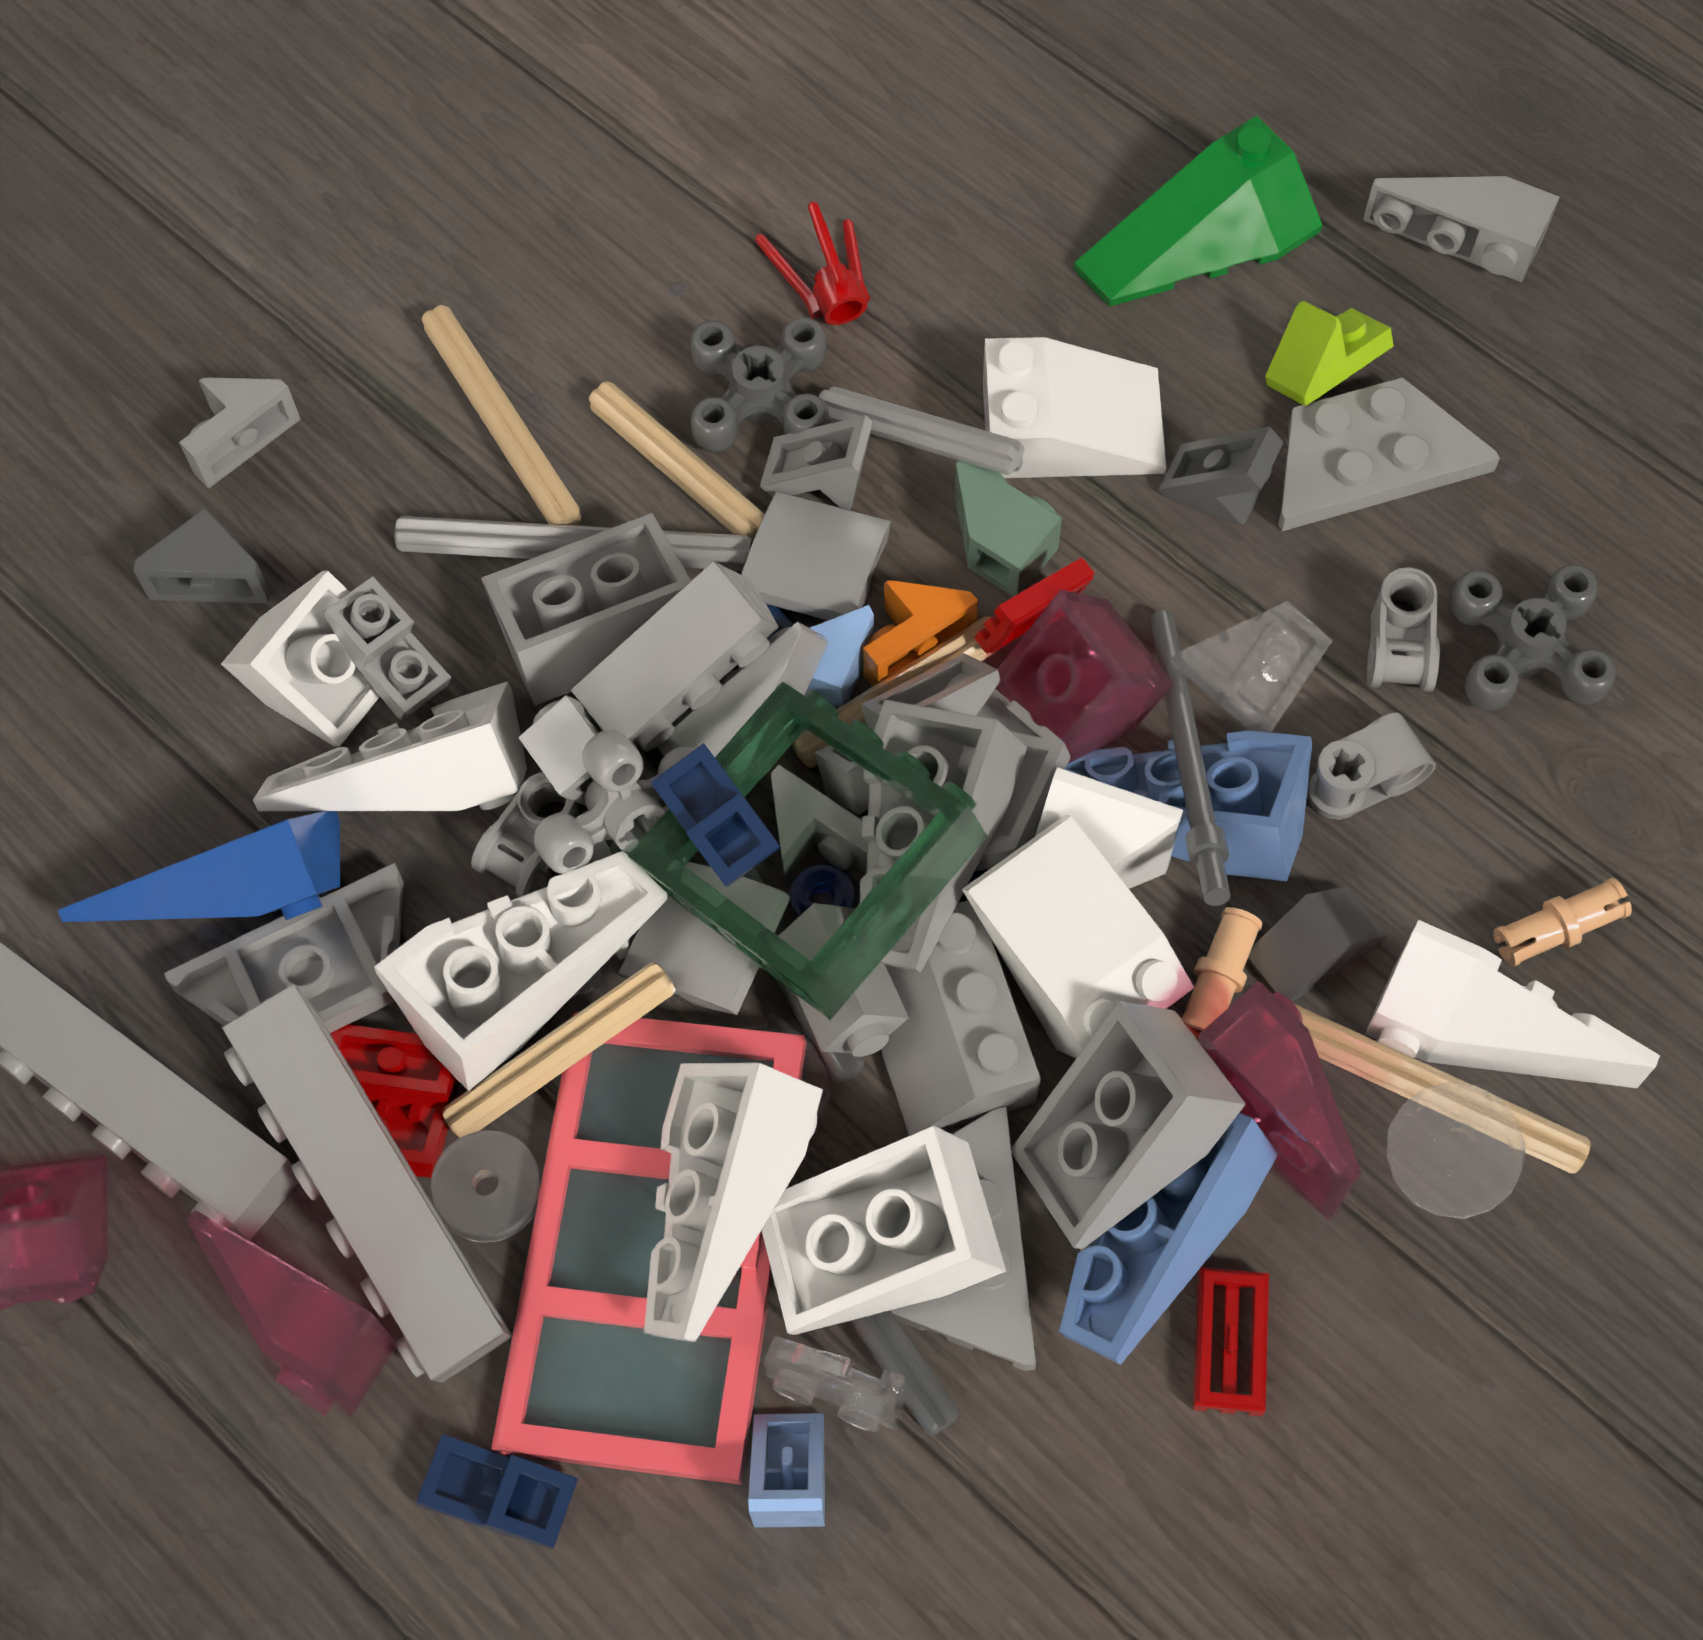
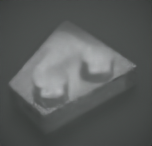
M1286 601L1174 654L1170 662L1248 730L1271 733L1333 640L1292 604Z
M774 1336L763 1361L766 1376L775 1380L772 1388L776 1392L806 1405H811L814 1397L840 1407L837 1413L839 1418L866 1431L876 1432L879 1424L895 1430L905 1406L906 1376L894 1371L884 1369L881 1378L878 1379L851 1368L853 1362L847 1357L813 1349L778 1336Z

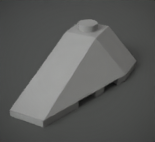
M884 700L864 758V781L869 784L868 816L862 817V838L867 841L866 875L860 880L858 956L861 958L922 972L963 894L962 889L969 883L1009 806L1027 747L997 719Z

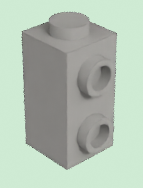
M813 903L773 942L821 1052L852 1053L855 1057L873 1054L888 1043V1036L903 1024L909 1016L885 964L866 960L858 956L859 909Z

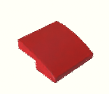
M346 1025L330 1033L417 1177L435 1179L449 1127L442 1111L446 1105L455 1100L458 1080L430 1052L416 1033L356 1025Z

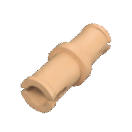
M1612 877L1605 880L1604 883L1566 900L1560 896L1544 902L1543 910L1507 926H1500L1494 929L1495 943L1505 941L1507 944L1498 948V951L1509 966L1515 967L1522 961L1558 945L1564 948L1581 943L1583 934L1619 918L1630 916L1632 913L1631 903L1625 901L1619 904L1617 901L1628 895L1621 883Z
M1227 907L1223 910L1221 914L1222 919L1207 956L1201 957L1197 961L1193 973L1198 979L1184 1015L1181 1018L1197 1040L1207 1043H1215L1218 1040L1219 1031L1234 993L1242 992L1247 979L1243 969L1257 933L1263 925L1262 921L1255 915L1234 907Z

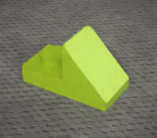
M1301 301L1293 312L1265 375L1267 386L1306 407L1394 347L1391 327L1353 308L1338 316H1334L1306 301Z

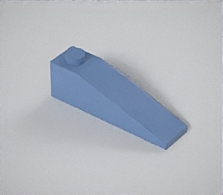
M1248 730L1227 733V743L1200 746L1216 825L1223 828L1229 851V857L1224 863L1226 874L1287 882L1303 836L1312 752L1311 736ZM1173 740L1167 741L1168 750L1132 754V751L1122 746L1069 753L1071 757L1065 768L1067 771L1182 809L1183 813L1171 856L1190 862L1185 841L1190 826Z
M1239 1113L1204 1158L1077 1254L1059 1330L1065 1338L1119 1365L1124 1362L1246 1213L1277 1158V1151L1253 1118Z

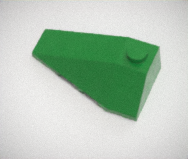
M1256 115L1209 145L1075 261L1074 270L1111 307L1174 288L1176 281L1205 273L1211 279L1228 274L1229 267L1255 259H1257L1259 265L1278 260L1320 233L1322 222L1294 151Z

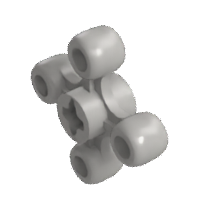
M605 730L597 733L587 742L582 753L583 765L593 778V782L589 785L585 794V805L589 812L578 818L567 813H556L548 816L538 825L534 833L535 849L550 869L564 874L587 865L591 860L596 843L604 840H613L610 846L611 855L624 851L654 881L658 880L668 866L667 852L658 840L667 826V814L663 809L666 803L650 782L695 749L688 746L673 749L661 760L657 776L647 780H639L643 771V759L634 744L625 735L615 730Z

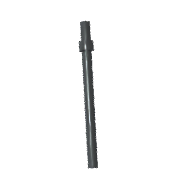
M1159 610L1150 617V624L1190 830L1185 837L1188 857L1191 865L1198 868L1204 902L1211 906H1219L1226 903L1231 897L1224 865L1229 857L1226 836L1223 828L1216 825L1174 615L1168 610Z

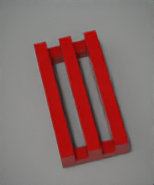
M1082 557L998 605L994 610L995 615L987 619L983 624L985 628L979 630L973 638L986 654L998 651L1070 608L1094 579L1095 572Z
M1203 1267L1199 1269L1197 1273L1192 1410L1207 1411V1409L1220 1410V1413L1235 1414L1236 1411L1248 1412V1415L1263 1416L1266 1412L1269 1273ZM1214 1285H1224L1221 1393L1210 1392ZM1240 1287L1252 1288L1249 1395L1237 1394Z

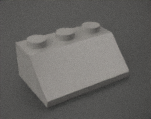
M653 513L481 578L517 670L534 705L571 692L574 686L691 582L690 577Z
M713 561L574 686L571 691L603 731H618L625 735L639 752L642 749L644 752H649L660 746L672 735L675 727L671 723L689 707L692 710H696L711 701L722 688L719 681L737 664L739 667H745L758 659L770 645L767 638L779 626L760 592L750 579Z
M969 900L957 903L921 973L885 964L909 1016L903 1024L888 1036V1043L880 1049L908 1136L932 1126H936L944 1131L972 1123L995 1108L1006 1107L1007 1112L1036 1104L1041 1078L992 940Z

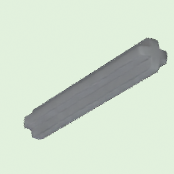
M835 386L830 387L829 390H822L819 394V398L827 405L830 422L834 423L866 415L873 421L870 432L872 435L1004 475H1009L1013 471H1019L1023 464L1022 456L1025 448L1019 440Z

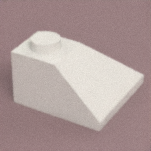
M327 570L320 572L261 616L221 665L265 705L329 744L340 747L380 696L350 658L324 617V612L327 608L350 593Z
M1057 767L1035 836L1063 816H1072L1124 884L1130 889L1166 874L1183 810Z

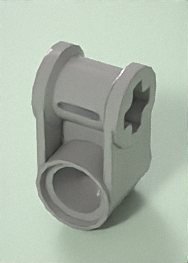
M1410 567L1399 568L1391 572L1383 581L1370 617L1371 638L1367 659V683L1371 688H1379L1382 682L1419 685L1423 692H1432L1435 688L1440 657L1439 639L1437 637L1438 594L1433 580L1421 570ZM1392 601L1406 602L1415 611L1407 612L1400 610L1394 606Z
M1398 712L1390 713L1373 721L1364 729L1338 741L1331 742L1323 748L1317 760V772L1313 774L1308 784L1307 798L1311 807L1318 814L1328 819L1341 820L1349 818L1389 797L1399 796L1414 789L1433 773L1436 763L1403 716Z
M543 772L530 776L522 784L520 790L497 822L490 826L483 834L472 856V868L482 875L491 872L515 886L516 895L519 897L544 888L553 870L544 862L534 846L536 828L546 819L537 816V814L544 805L551 802H560L565 804L560 813H567L577 818L583 814L579 803L560 796Z

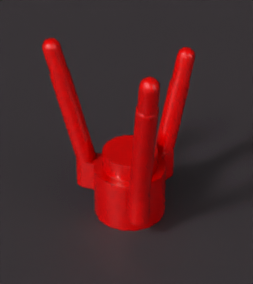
M811 201L808 204V210L827 266L820 269L814 276L815 285L813 286V292L764 234H758L755 241L805 302L812 319L823 315L826 323L830 325L846 324L861 316L867 309V302L871 299L863 281L854 225L850 219H846L842 223L849 267L847 269L839 261L819 204Z

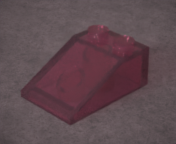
M1258 981L1200 1033L1198 1042L1246 1105L1240 1113L1254 1119L1277 1151L1278 1156L1273 1165L1328 1220H1331L1341 1209L1362 1173L1309 1029L1303 1024V1017L1300 1011L1285 995L1279 992L1272 994Z
M194 1210L187 1223L261 1352L280 1369L274 1381L289 1390L293 1398L323 1416H326L331 1407L334 1406L352 1417L397 1347L394 1339L371 1312Z

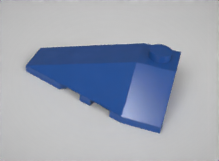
M323 811L287 819L57 911L62 922L254 917L281 909L286 921L323 907L319 894L340 887V820L336 811Z

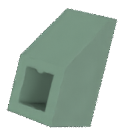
M961 461L956 463L955 501L967 566L976 574L1014 597L1027 588L1059 549L1062 517L1057 515L1052 506L1043 499L1036 496L1029 497L1009 485L1000 473Z

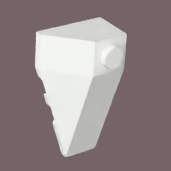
M624 851L551 878L547 887L510 901L507 895L488 902V910L451 923L450 919L447 918L431 924L374 966L375 971L424 1045L469 1091L517 1053L664 904L667 900V892Z

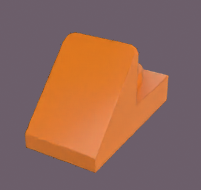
M900 581L885 582L884 608L897 626L890 624L881 628L869 639L867 645L863 647L864 678L873 687L976 622L978 613L977 598L969 591Z

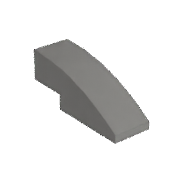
M962 653L861 704L867 726L814 752L826 796L857 815L868 810L869 784L864 781V758L884 700L976 716L1001 681L998 669Z

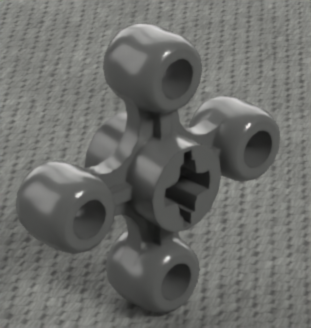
M807 317L795 318L788 322L782 330L780 344L775 350L767 346L756 345L741 351L736 345L732 330L720 321H706L694 329L689 342L693 364L702 373L713 376L722 374L729 382L728 391L723 397L705 398L697 403L692 410L690 418L692 435L700 448L708 452H721L731 447L737 438L738 427L743 419L764 423L778 418L783 424L785 434H799L810 428L830 424L827 405L821 398L806 393L797 395L790 387V379L795 372L813 371L826 358L827 338L825 330L819 322Z
M1574 564L1562 566L1551 576L1544 591V599H1527L1517 606L1508 602L1502 596V587L1499 580L1486 571H1469L1457 580L1450 594L1449 607L1452 615L1460 623L1467 626L1485 625L1489 627L1499 640L1497 653L1484 656L1476 661L1465 680V694L1474 707L1491 712L1502 709L1513 698L1519 685V675L1533 676L1540 674L1545 669L1555 673L1561 679V688L1564 694L1572 702L1579 705L1589 706L1597 704L1608 695L1616 679V667L1613 660L1600 650L1585 649L1580 651L1574 648L1565 636L1567 621L1579 619L1588 613L1597 597L1598 582L1595 575L1588 568Z

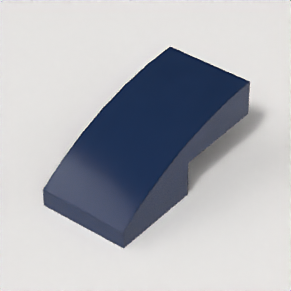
M704 743L650 782L726 888L781 848Z
M442 1434L415 1505L496 1533L553 1549L578 1478L512 1454L510 1457H506Z

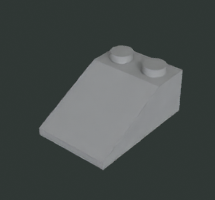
M1118 1000L1013 1145L1011 1152L1073 1248L1084 1249L1204 1158L1246 1104L1176 1011Z

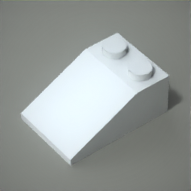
M1046 337L985 339L983 366L985 431L1019 440L1025 448L1022 456L1023 464L1019 471H1013L1009 475L1001 474L1004 478L1165 474L1166 458L1158 368Z
M1063 816L962 889L1056 1050L1071 1057H1078L1118 1000L1167 1009L1194 988L1164 933L1072 816Z
M936 1126L929 1127L785 1189L762 1228L788 1334L792 1335L944 1297L1006 1272L969 1143Z

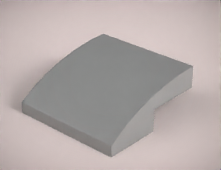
M776 492L756 533L741 575L751 580L766 604L826 620L834 619L863 607L870 592L872 573L888 541L891 521Z
M672 859L659 885L667 892V900L639 928L618 974L628 979L650 962H656L672 980L675 987L674 994L681 996L695 1006L737 1015L791 897L779 889L745 877L739 878L726 888L711 867Z

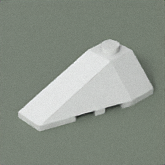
M507 681L432 707L434 717L409 731L399 728L397 723L378 730V735L365 741L359 747V752L352 755L348 748L338 747L266 778L254 797L253 802L258 811H460L479 805L482 810L502 806L516 796L527 770L523 745L519 739L521 735L511 687Z
M1420 920L1417 921L1392 970L1365 1032V1035L1378 1040L1379 1043L1425 1062L1636 1089L1655 1069L1660 1055L1594 1015L1577 1013L1570 1016L1559 1009L1552 999L1555 991L1537 980L1528 983L1527 986L1519 985L1498 972L1502 961L1499 957L1478 945Z
M761 1063L680 1064L662 1127L661 1150L671 1153L669 1184L665 1183L657 1187L655 1209L666 1212L664 1239L657 1243L651 1252L644 1333L656 1337L696 1342L804 1159L809 1140L817 1125L816 1113L823 1089Z

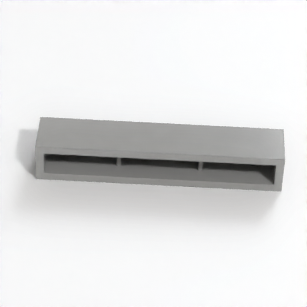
M0 942V1066L24 1085L33 1076L46 1085L49 1089L42 1098L70 1121L74 1122L81 1113L93 1121L98 1127L92 1132L91 1136L121 1160L132 1151L145 1161L147 1166L140 1173L167 1196L173 1198L181 1189L198 1203L191 1210V1213L219 1236L223 1237L232 1228L247 1241H250L299 1183L291 1168V1162Z
M292 984L222 1027L233 1047L224 1052L229 1065L244 1086L254 1082L265 1099L266 1104L257 1109L262 1121L278 1143L288 1138L300 1161L291 1166L297 1180L311 1200L322 1196L329 1207L334 1219L326 1223L327 1230L341 1253L347 1259L356 1254L369 1275L368 1278L360 1282L361 1287L380 1317L383 1318L390 1312L404 1334L395 1343L412 1373L419 1377L426 1372L430 1380L443 1383L511 1339V1332L309 998L297 986Z

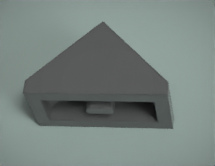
M205 508L136 558L133 571L150 601L269 603L271 593L257 562Z
M1344 886L1305 895L1252 946L1246 962L1282 1006L1284 1002H1294L1383 942L1387 934L1351 890Z

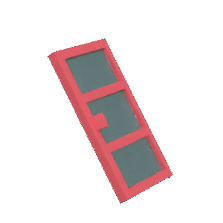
M574 1012L572 1017L578 1014L579 1012ZM639 1018L562 1072L493 1435L492 1452L504 1456L512 1454L518 1457L742 1485L773 1274L761 1230L696 1342L656 1337L644 1333L651 1252L657 1243L664 1239L666 1212L655 1209L657 1187L665 1183L669 1184L671 1153L661 1150L662 1127L681 1063H761L801 1080L807 1045L805 1035Z

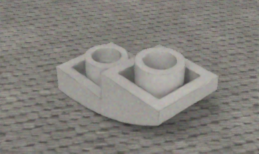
M373 576L325 610L324 617L350 658L400 721L448 687L451 676L411 633L414 621Z

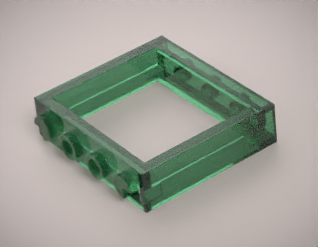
M782 681L715 757L744 798L806 729L935 816L812 960H809L685 867V864L698 849L670 809L629 853L628 857L666 891L669 898L827 1019L831 1020L988 836L972 812L977 803L962 788L950 781L942 788L929 779L931 776L929 771L911 754L900 750L894 756L882 748L884 746L883 741L863 722L854 719L850 725L837 718L839 715L838 711L819 693L810 689L804 696Z

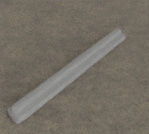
M401 516L396 521L394 539L397 549L403 552L532 559L611 528ZM663 531L684 568L705 569L714 561L730 570L743 571L752 546L751 538L747 535Z

